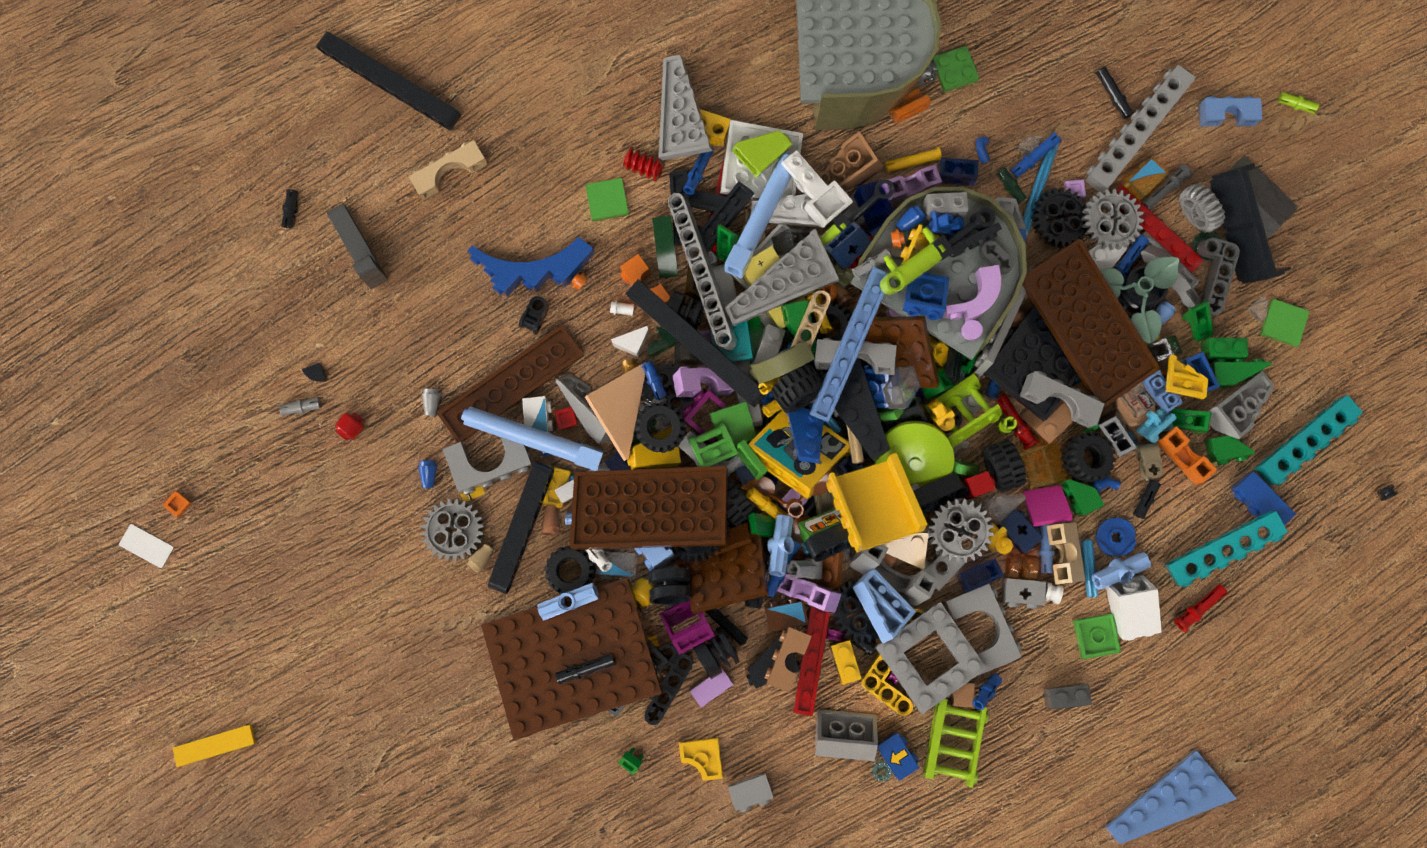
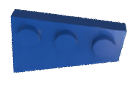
M801 408L795 412L786 413L789 418L790 430L793 433L798 460L819 463L824 420L810 415L811 409Z

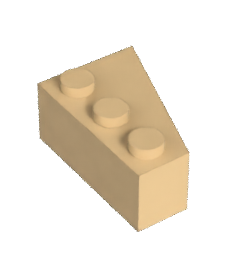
M927 525L923 532L883 544L889 548L887 554L924 570L929 527Z

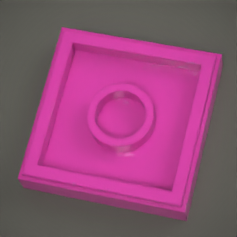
M1061 485L1023 491L1022 495L1033 527L1072 520L1073 516Z

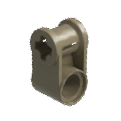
M1158 443L1137 445L1136 457L1141 477L1146 481L1159 478L1163 473Z

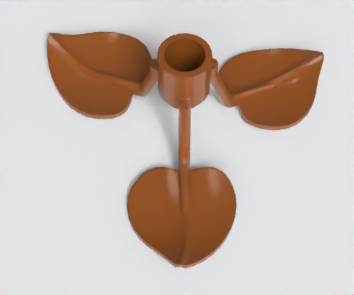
M831 469L815 485L812 495H822L828 490L826 481L831 473ZM762 477L759 480L754 478L743 485L741 491L745 496L754 487L764 496L770 497L771 501L774 498L784 507H787L789 515L796 518L793 519L791 538L800 545L801 542H804L801 539L798 523L812 517L808 515L800 517L804 512L802 505L804 497L800 495L799 499H791L787 503L776 495H773L775 485L767 477ZM750 500L753 506L758 508V506Z

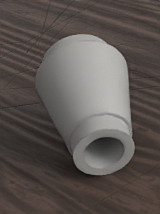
M424 389L421 394L425 415L436 416L441 396L439 389Z

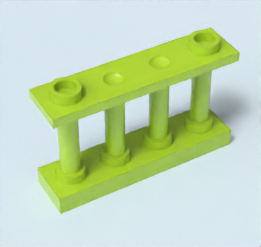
M972 374L936 398L948 408L956 406L968 422L961 429L954 425L950 430L952 435L948 439L951 442L952 448L988 424L995 423L1003 415L998 404L991 408L980 394L978 389L981 388V385L975 374ZM969 395L974 397L985 412L976 419L962 402ZM925 405V407H926L928 413H929V414L932 413V412L930 411V409L928 408V406ZM913 414L914 417L920 416L919 414Z
M945 698L935 705L922 776L934 779V775L943 774L966 779L965 785L973 788L974 783L976 784L978 780L976 768L984 723L987 724L989 712H987V707L977 712L950 706L947 703L948 699ZM953 714L976 719L975 732L947 726L944 723L945 715ZM950 734L973 739L972 750L967 751L943 746L940 743L941 735ZM942 753L970 759L968 771L940 766L939 763H936L937 756Z

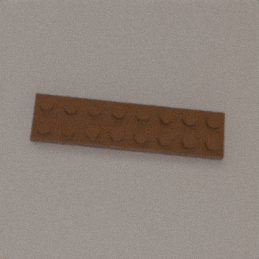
M561 324L438 411L437 415L457 443H463L479 431L463 424L464 420H461L464 409H468L471 406L500 416L522 401V398H526L581 359L584 354Z

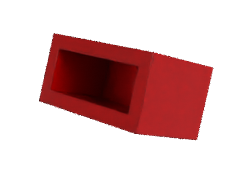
M987 471L963 480L968 487V492L961 498L969 501L995 490L993 476Z

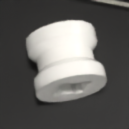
M1046 582L1045 601L1050 600L1054 604H1059L1063 596V586H1054L1052 583Z

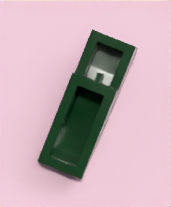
M671 216L652 218L659 278L678 276Z

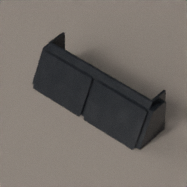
M1254 163L1213 175V180H1210L1213 194L1215 193L1216 198L1223 205L1222 209L1225 211V219L1222 226L1223 229L1227 230V233H1225L1226 240L1236 244L1240 250L1235 272L1238 281H1242V284L1271 279L1283 275L1286 270L1291 269V267L1275 268L1248 171L1262 167V165L1255 166Z

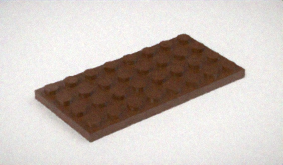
M1080 238L1027 272L1022 286L1089 394L1097 397L1098 401L1105 403L1103 409L1161 369Z
M710 466L574 472L570 549L726 546L728 467Z

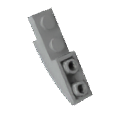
M1152 245L1146 246L1140 252L1146 264L1158 258L1172 257L1170 254ZM1179 262L1178 277L1171 288L1179 294L1183 305L1190 309L1198 305L1202 300L1193 288L1197 280Z

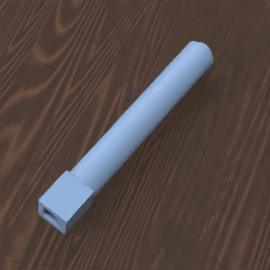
M782 154L737 244H734L725 262L724 272L741 279L743 278L751 262L752 255L792 177L781 164L791 154Z
M471 406L468 409H464L461 420H464L463 424L575 462L574 464L597 471L604 450L583 443L580 444Z

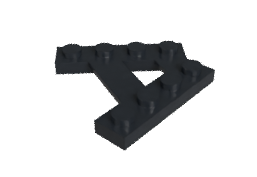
M682 170L669 173L671 195L674 193L683 195L690 203L691 209L697 208L714 212L703 227L698 226L706 252L709 253L717 242L718 225L721 224L728 228L755 193L738 181L726 197L695 190L693 195H689L683 191L689 172ZM682 201L678 202L676 207L680 206ZM688 217L683 219L682 224L687 221ZM673 220L674 244L680 246L682 243ZM691 234L688 237V241L693 238L694 234Z

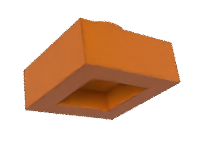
M175 490L162 506L175 517L180 518L192 502Z

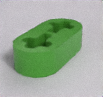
M954 460L953 472L966 476H976L980 466L966 461Z

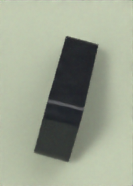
M670 644L663 645L659 649L662 651L664 648H670L673 651V656L667 663L671 666V669L661 684L663 692L669 695V702L663 704L658 699L659 695L654 696L644 714L646 722L650 725H656L662 720L693 666V660L686 653L679 655L676 648ZM681 658L689 660L690 666L687 669L680 668L679 660ZM672 675L678 676L680 679L679 685L671 686L669 684V677ZM655 702L659 707L665 709L664 711L659 709L657 713L659 719L651 720V715L648 713L649 711L654 712L657 706L653 705Z

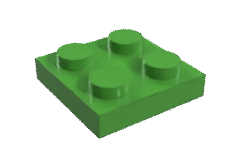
M967 46L934 56L932 61H934L937 77L944 93L979 81V76Z

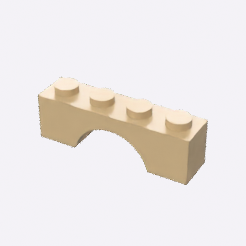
M473 140L463 143L455 151L447 152L439 160L431 161L423 169L415 170L408 177L424 201L439 193L440 179L447 171L461 168L472 174L488 164Z

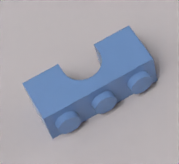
M1210 96L1198 105L1200 126H1219L1225 120V112L1234 115L1236 126H1256L1262 120L1261 98H1254L1253 96L1235 98L1234 96L1217 98L1216 96Z

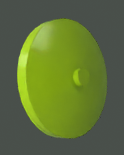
M908 421L892 427L885 433L890 450L877 459L875 465L886 462L889 455L897 453L910 485L913 486L917 483L919 487L952 473L954 452L951 442L945 433L936 426L922 421Z

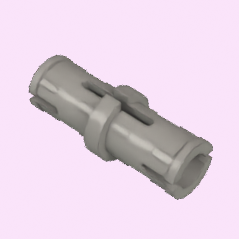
M885 249L876 256L868 257L864 263L853 268L852 271L855 278L860 280L867 274H870L873 267L879 268L886 264L883 257L889 255L892 258L890 252Z
M319 397L303 401L298 399L296 402L280 404V413L282 417L296 413L301 415L306 411L321 409V402Z

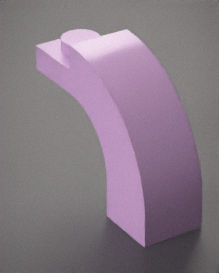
M999 265L979 268L975 273L978 285L976 298L966 303L946 306L944 318L957 320L964 315L966 322L976 320L985 314L996 301L1000 292L1001 273Z

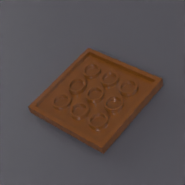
M925 316L874 317L864 341H869L873 344L891 343L892 345H897L895 371L901 388H938L940 382ZM860 359L862 366L870 365L867 361Z
M751 533V543L718 554L715 558L710 557L707 562L702 560L700 564L696 562L688 565L692 578L689 586L692 588L690 603L691 611L694 614L769 595L763 536Z

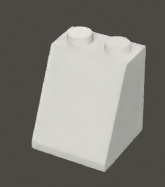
M1144 575L1134 576L1128 583L1122 584L1117 582L1106 588L1117 634L1123 640H1134L1136 637H1150L1154 634L1162 633L1158 589Z

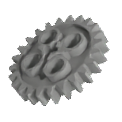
M1106 189L1103 194L1098 192L1096 196L1091 197L1090 201L1085 204L1087 208L1082 212L1086 215L1081 220L1086 221V223L1082 227L1088 228L1084 234L1092 235L1089 241L1095 239V246L1102 243V249L1109 246L1110 251L1115 247L1117 250H1120L1122 246L1126 248L1129 246V243L1132 244L1136 241L1135 238L1140 236L1138 231L1142 230L1143 227L1139 224L1144 222V219L1139 218V216L1143 212L1137 211L1140 205H1134L1136 199L1129 200L1130 194L1123 196V190L1117 194L1116 189H1113L1111 192ZM1101 207L1106 209V213L1101 211ZM1119 208L1125 211V215L1120 213ZM1100 225L1105 226L1106 232L1101 230ZM1119 226L1123 227L1124 233L1119 230Z
M955 498L954 504H951L948 500L946 508L940 505L941 512L934 511L937 515L936 518L930 517L934 525H928L930 529H933V532H930L928 535L935 538L931 541V544H938L935 550L939 551L942 549L941 556L943 557L948 554L949 561H951L953 556L957 563H959L960 558H963L964 562L967 563L969 556L974 561V554L977 553L979 556H982L980 550H988L985 543H992L987 539L988 536H994L992 532H989V529L993 528L994 525L987 523L991 520V517H984L987 510L980 512V504L973 507V500L969 504H967L965 498L962 499L961 503ZM954 512L960 514V520L956 523L950 521V516ZM977 520L979 522L976 530H970V521ZM944 523H949L958 528H961L963 525V529L976 534L977 538L965 533L958 535L959 533L956 530L944 526ZM951 531L953 538L950 541L943 540L944 532ZM965 538L971 539L972 543L969 548H963L961 545Z
M448 499L447 504L440 501L441 507L433 505L435 511L428 510L427 512L430 517H423L427 524L421 525L422 528L426 529L421 535L427 538L422 542L429 543L426 549H434L432 555L435 556L439 553L438 559L440 560L445 556L448 562H450L452 557L455 562H458L459 556L465 560V554L467 553L472 556L471 549L478 550L475 544L483 542L479 539V536L485 535L483 532H480V529L484 528L485 525L479 524L483 518L476 517L479 511L475 510L472 512L474 506L469 505L467 507L466 501H463L461 505L459 499H456L454 504L451 499ZM454 513H457V517L455 518V523H454V517H453V516H454ZM447 514L449 521L446 524H442L441 517ZM463 517L468 518V524L465 527L460 525V520ZM454 526V528H456L457 531L453 533L449 532V529L453 528ZM444 533L446 536V540L444 543L440 544L438 542V536ZM460 536L465 537V544L462 546L457 545V539ZM452 538V547H449V543Z

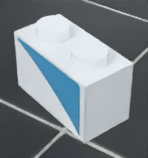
M545 396L522 398L524 425L547 433L552 432L553 421L549 420V413H552L551 401H548Z

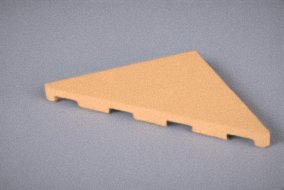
M641 365L585 396L624 461L629 458L645 378V372Z

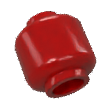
M346 412L335 423V428L337 429L335 432L346 441L349 439L355 440L364 429V425L361 423L363 418L355 412L352 415Z

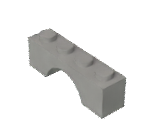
M829 338L817 339L815 353L816 369L829 370L841 341H834ZM864 341L857 358L867 361L872 366L875 374L895 375L897 345H892L891 343L873 344L872 342Z
M1034 371L1027 375L1020 397L1035 404L1045 401L1048 397L1060 398L1068 405L1072 421L1087 428L1098 424L1105 403L1098 401L1097 397L1087 396L1081 393L1080 389L1070 388L1064 385V382L1048 378L1045 373L1040 371Z

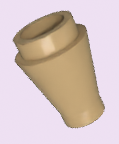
M484 543L480 549L467 559L466 565L479 574L481 570H484L493 549Z

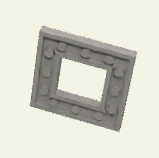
M938 602L904 626L893 639L883 644L881 642L875 647L921 714H924L987 669L941 602ZM933 631H936L958 663L926 685L904 652Z

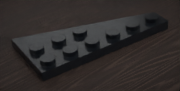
M856 358L835 410L873 461H876L890 450V446L860 358ZM814 361L811 365L824 381L828 370L816 369Z

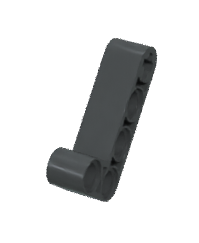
M1209 238L1202 240L1197 246V251L1201 256L1213 259L1200 303L1208 301L1210 314L1214 316L1220 314L1224 309L1240 250L1234 243L1218 238ZM1208 243L1212 247L1211 252L1207 248ZM1225 249L1229 250L1228 257L1225 254ZM1220 267L1224 269L1223 275L1220 273ZM1215 285L1219 288L1218 293L1214 290Z

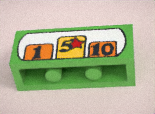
M834 508L798 523L801 539L805 542L809 537L840 524L842 517L840 511Z

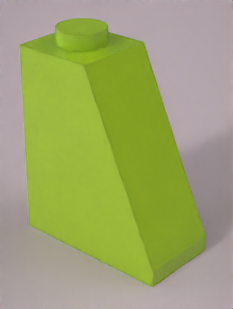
M779 130L737 142L731 151L758 178L782 154H785L790 149L792 143L790 138Z

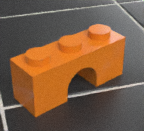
M639 254L620 266L621 273L619 275L625 283L629 282L631 286L637 279L642 282L650 274L648 266ZM661 284L650 288L666 304L668 303L670 296Z
M1176 426L1163 434L1156 443L1194 485L1204 483L1217 469L1204 455L1199 456L1188 446L1190 440Z

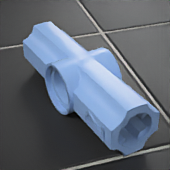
M782 514L776 517L774 535L768 540V551L771 554L768 568L770 575L782 577L786 574L788 554L792 553L794 549V542L791 538L794 518Z
M1145 552L1138 553L1125 560L1116 558L1107 568L1092 574V581L1098 590L1107 588L1117 582L1125 584L1131 581L1135 574L1150 568L1151 562Z
M590 583L537 604L539 615L545 621L598 600L599 593L594 583ZM567 596H569L572 599V604L570 607L566 606L565 599Z

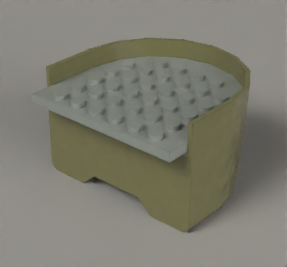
M796 0L801 104L813 103L815 130L855 129L875 124L896 108L911 93L938 51L942 23L935 0Z
M933 187L908 197L885 220L860 258L857 266L864 263L868 257L876 256L885 249L890 252L898 267L901 265L904 258L900 256L904 247H909L911 240L908 238L912 229L904 232L905 244H902L900 249L893 247L891 232L896 231L895 224L910 207L913 208L917 205L924 213L923 201L927 194L967 192L968 213L963 219L964 227L970 223V217L974 212L982 207L991 208L996 215L993 224L1000 223L1002 229L996 232L997 237L989 241H995L1013 259L1014 266L1008 274L1001 275V288L996 301L985 314L976 319L983 328L981 336L974 341H969L962 336L961 328L965 323L964 315L957 320H950V318H944V316L942 319L930 320L925 316L928 333L972 360L990 342L1017 300L1027 274L1026 244L1013 217L991 197L965 187ZM980 215L981 221L985 223V218ZM922 220L923 223L921 225H923L922 229L928 227L930 221ZM973 230L971 233H969L968 235H966L964 238H962V239L959 240L958 242H960V241H962V240H964V239L970 237L971 235H973V234H975V233H977V232H979V231ZM986 238L979 241V246L971 250L966 247L965 253L954 258L948 256L925 272L949 277L946 306L966 303L976 298L978 285L975 273L979 268L990 266L980 255L981 247L987 242ZM992 247L987 248L986 253H992L994 249ZM1006 261L1001 262L1000 267L1003 269L1008 263ZM886 264L878 268L888 273L891 272ZM867 274L860 280H857L853 275L851 284L863 291L870 274ZM891 279L889 283L892 287L895 288L896 283L893 279ZM907 286L893 295L884 294L881 301L882 304L901 316H910L907 312L902 311Z

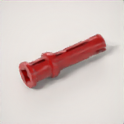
M1007 395L997 399L996 402L1005 416L1014 417L1012 420L1016 419L1017 425L1014 428V435L1020 439L1024 446V451L1039 443V440L1035 439L1031 433L1030 426L1024 424Z
M1218 584L1193 607L1188 606L1180 617H1175L1173 619L1175 625L1186 633L1193 623L1199 622L1207 610L1228 594L1227 590Z

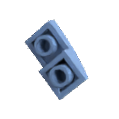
M1160 370L1142 381L1149 394L1166 413L1183 403L1178 394L1165 391L1166 380Z

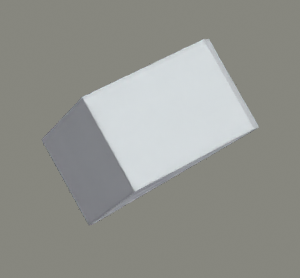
M645 326L611 339L613 346L639 357L649 335L648 327Z

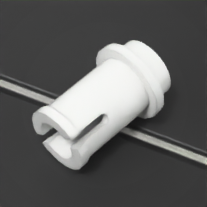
M618 300L611 302L610 313L633 316L634 304L617 302Z

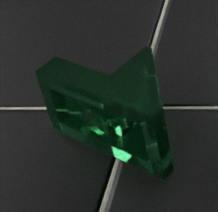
M656 327L661 341L655 340L649 343L646 352L651 359L680 344V342L665 329Z

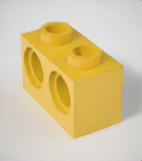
M700 109L710 143L715 146H724L731 119ZM716 129H720L723 132L721 134H715L713 131Z

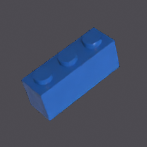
M1254 471L1246 473L1231 488L1234 492V497L1243 502L1248 507V511L1254 516L1259 517L1269 511H1277L1285 525L1296 515Z

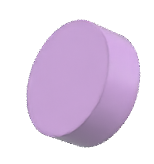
M977 320L966 321L961 328L962 336L969 341L978 339L983 332L982 325Z

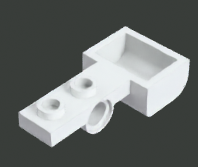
M797 150L781 163L794 178L796 187L801 192H806L812 199L805 205L804 209L820 227H825L853 203L851 198L835 180L827 186Z

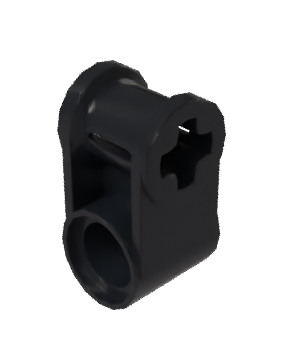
M535 296L530 300L519 321L518 327L527 328L533 331V334H538L549 309L544 298ZM538 302H542L543 308L535 310V305Z

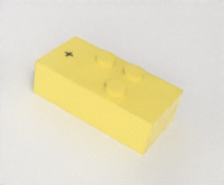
M772 246L752 257L743 276L749 287L780 260ZM803 296L787 304L805 301L806 299ZM781 306L766 312L773 326L785 329Z

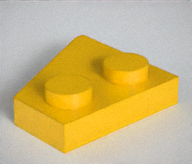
M1169 356L1165 391L1205 399L1207 397L1208 378L1201 373H1197L1188 364L1185 366L1179 362L1177 356Z

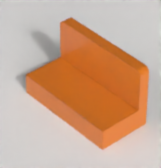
M916 89L911 91L896 108L890 111V114L897 124L929 108L931 100L928 94L923 96L920 90Z

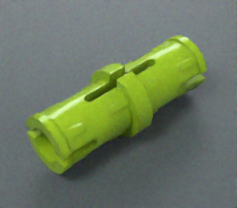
M1284 91L1281 92L1278 98V103L1293 107V110H1303L1313 115L1319 107V103L1304 99V96H1295Z
M1014 417L1002 419L996 426L997 432L1000 431L999 434L1001 435L1012 432L1011 430L1017 425L1016 419L1012 420Z

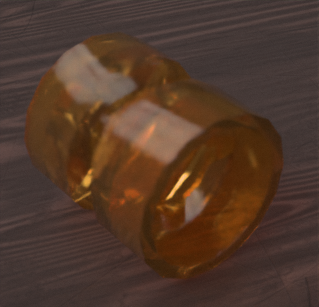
M1008 553L1005 565L1006 578L1019 579L1022 577L1023 580L1035 581L1038 575V557L1036 555H1024L1022 557L1020 554Z

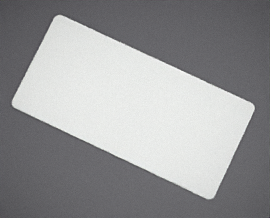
M130 524L119 543V546L159 568L163 567L173 550V546Z

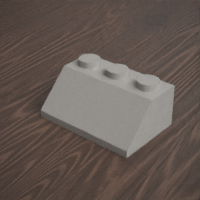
M817 710L815 756L875 761L878 748L877 715Z

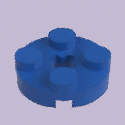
M1111 518L1103 521L1098 526L1094 537L1099 549L1112 557L1130 553L1136 544L1134 527L1130 522L1122 518ZM1112 533L1120 534L1118 537L1120 539L1119 542L1112 540Z

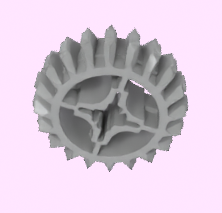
M1199 183L1193 184L1180 194L1179 206L1182 208V212L1189 222L1193 224V227H1197L1199 231L1210 233L1224 223L1225 211L1222 209L1223 205L1220 204L1215 193L1213 194L1206 186H1201Z

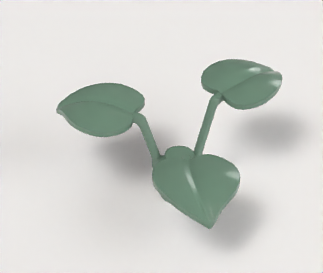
M1162 257L1152 260L1145 267V276L1140 278L1137 283L1133 282L1126 286H1122L1124 277L1120 271L1113 268L1101 270L1117 298L1120 295V290L1132 287L1135 288L1137 294L1143 296L1141 313L1134 314L1130 320L1146 343H1153L1157 339L1162 325L1161 318L1156 311L1150 310L1145 313L1148 293L1153 289L1154 285L1157 288L1165 289L1171 287L1176 282L1179 258Z

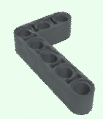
M344 203L328 211L327 215L355 262L352 264L353 268L361 280L371 289L387 281L386 274Z

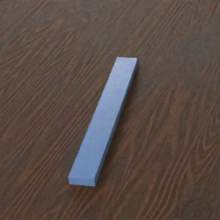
M876 267L872 268L810 411V415L829 422L885 294L880 288V282L884 276L889 274L888 272Z

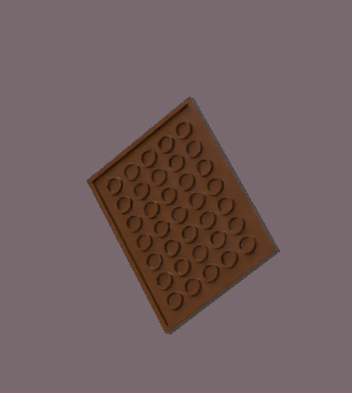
M629 577L597 587L599 593L598 600L545 621L539 615L537 606L481 625L513 740L663 693ZM569 596L565 599V604L568 607L572 604V599ZM613 653L615 657V666L607 667L582 676L579 680H570L560 685L556 680V672L571 668L574 664H583Z

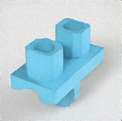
M1162 408L1155 413L1148 411L1146 413L1148 419L1136 431L1151 443H1156L1160 439L1159 433L1169 431L1174 427L1173 421L1176 419V416L1173 413H1166Z

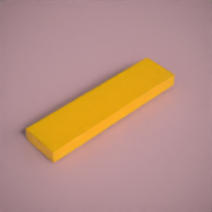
M252 724L173 747L172 749L176 767H180L256 744Z

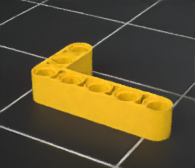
M914 609L919 615L924 613L923 610ZM910 618L909 621H908L904 626H906L908 623H910V622L912 621V619ZM878 653L863 674L861 685L866 691L896 713L903 716L909 715L913 710V704L910 699L884 681L891 670L888 665L884 671L878 670L877 664L883 660ZM870 676L875 679V685L871 688L866 686V679ZM886 688L891 690V697L887 700L882 697V691ZM905 700L907 702V709L900 711L898 704L900 701Z

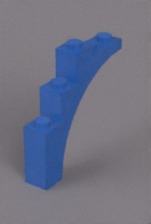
M580 237L559 253L531 262H509L496 259L483 253L473 245L467 250L471 256L469 259L477 266L481 264L485 268L483 271L492 278L491 282L494 285L492 288L498 294L504 293L507 297L520 282L527 289L530 290L532 288L537 292L550 276L556 284L560 285L561 283L566 287L595 254L593 248Z

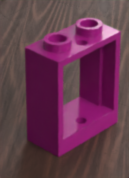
M706 389L701 390L694 396V402L691 405H687L681 412L686 425L699 435L705 433V431L693 422L691 418L709 398L720 409L727 407L711 391ZM716 436L706 440L709 445L717 442Z
M690 601L676 604L659 613L679 655L715 636L703 612L694 614L691 611ZM697 614L699 615L700 621L674 633L672 627Z

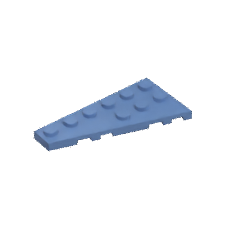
M1194 750L1107 824L1105 828L1119 844H1122L1237 798L1202 756Z

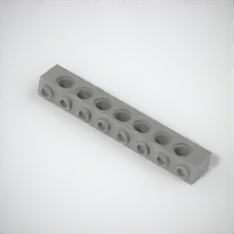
M1177 65L1174 70L1170 68L1163 77L1166 79L1163 84L1159 82L1152 90L1155 94L1152 97L1148 95L1141 104L1144 106L1141 111L1137 109L1130 118L1133 120L1131 124L1126 123L1120 130L1122 135L1119 139L1115 137L1108 145L1111 149L1108 152L1104 150L1097 159L1100 161L1097 166L1093 164L1086 174L1089 176L1085 182L1103 194L1195 80V76L1180 65ZM1147 112L1151 113L1153 117L1148 116ZM1136 126H1139L1142 131L1138 130ZM1125 139L1129 140L1131 145L1127 144ZM1113 153L1118 154L1120 159L1116 158ZM1102 167H1106L1109 173L1105 172Z

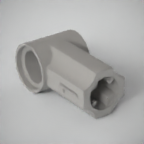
M805 558V560H791L790 564L787 565V572L792 578L822 579L823 560L816 562L813 558Z

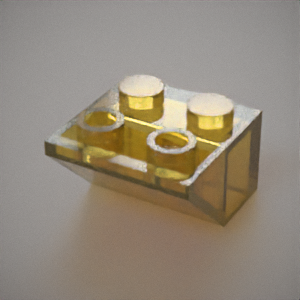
M1057 443L1034 447L1019 453L1024 463L1031 490L1068 480L1066 470L1062 467L1064 464L1061 461V454Z

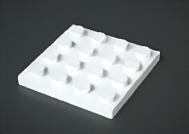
M730 120L720 194L728 195L737 182L740 181L755 193L751 199L759 200L779 161L778 159L756 178L731 151L737 142L780 130L790 138L792 146L785 154H792L796 150L801 154L803 133ZM791 177L781 198L788 195L795 196L796 185L793 177Z

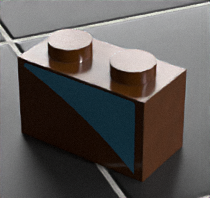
M795 598L787 600L788 604L780 605L779 602L769 603L768 608H764L769 632L807 625L808 620L804 601L799 602V599Z

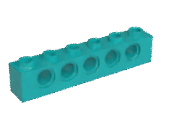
M1348 395L1338 398L1255 466L1254 469L1268 486L1281 485L1288 479L1286 476L1289 473L1293 474L1302 468L1300 464L1313 459L1318 449L1326 448L1330 445L1329 440L1342 435L1347 425L1352 426L1359 420L1358 416L1363 413L1362 410ZM1336 414L1340 417V422L1336 420ZM1322 426L1326 429V434L1322 432ZM1307 438L1312 441L1311 446L1307 443ZM1293 449L1298 454L1297 458L1293 455ZM1279 461L1283 464V470L1278 466Z
M1269 511L1164 565L1174 584L1184 588L1193 584V580L1198 577L1202 579L1211 575V571L1216 568L1220 570L1229 566V562L1234 559L1238 561L1247 557V553L1252 550L1256 552L1265 548V544L1270 541L1274 543L1283 539V535L1288 533L1277 511ZM1261 527L1266 529L1264 537H1260L1258 534ZM1243 536L1248 538L1246 546L1240 544V539ZM1225 545L1230 547L1228 555L1222 553V548ZM1207 554L1212 556L1210 564H1205L1204 557ZM1189 563H1193L1195 566L1192 573H1187L1186 566Z

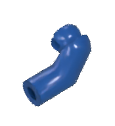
M986 136L977 138L975 141L976 150L981 164L990 161L985 148L989 144V140Z
M1105 476L1102 480L1094 481L1092 487L1096 488L1098 493H1101L1102 489L1106 487L1118 490L1121 481Z

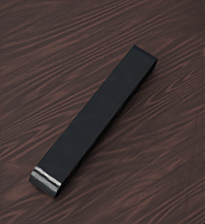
M539 462L533 464L489 579L488 588L508 594L554 474L553 467Z

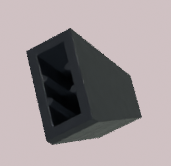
M781 634L748 669L747 680L750 686H755V689L767 684L768 679L764 677L768 667L772 668L775 660H772L775 649H780L782 642L779 641ZM790 653L785 659V666L789 671L795 673L799 671V667L793 653Z

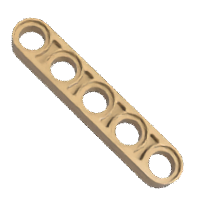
M816 291L812 295L791 347L797 343L804 342L801 338V333L804 330H808L811 333V338L807 343L811 349L830 304L831 298L826 291ZM818 294H823L826 297V302L823 305H819L816 302ZM811 312L818 314L819 318L816 323H811L808 319Z

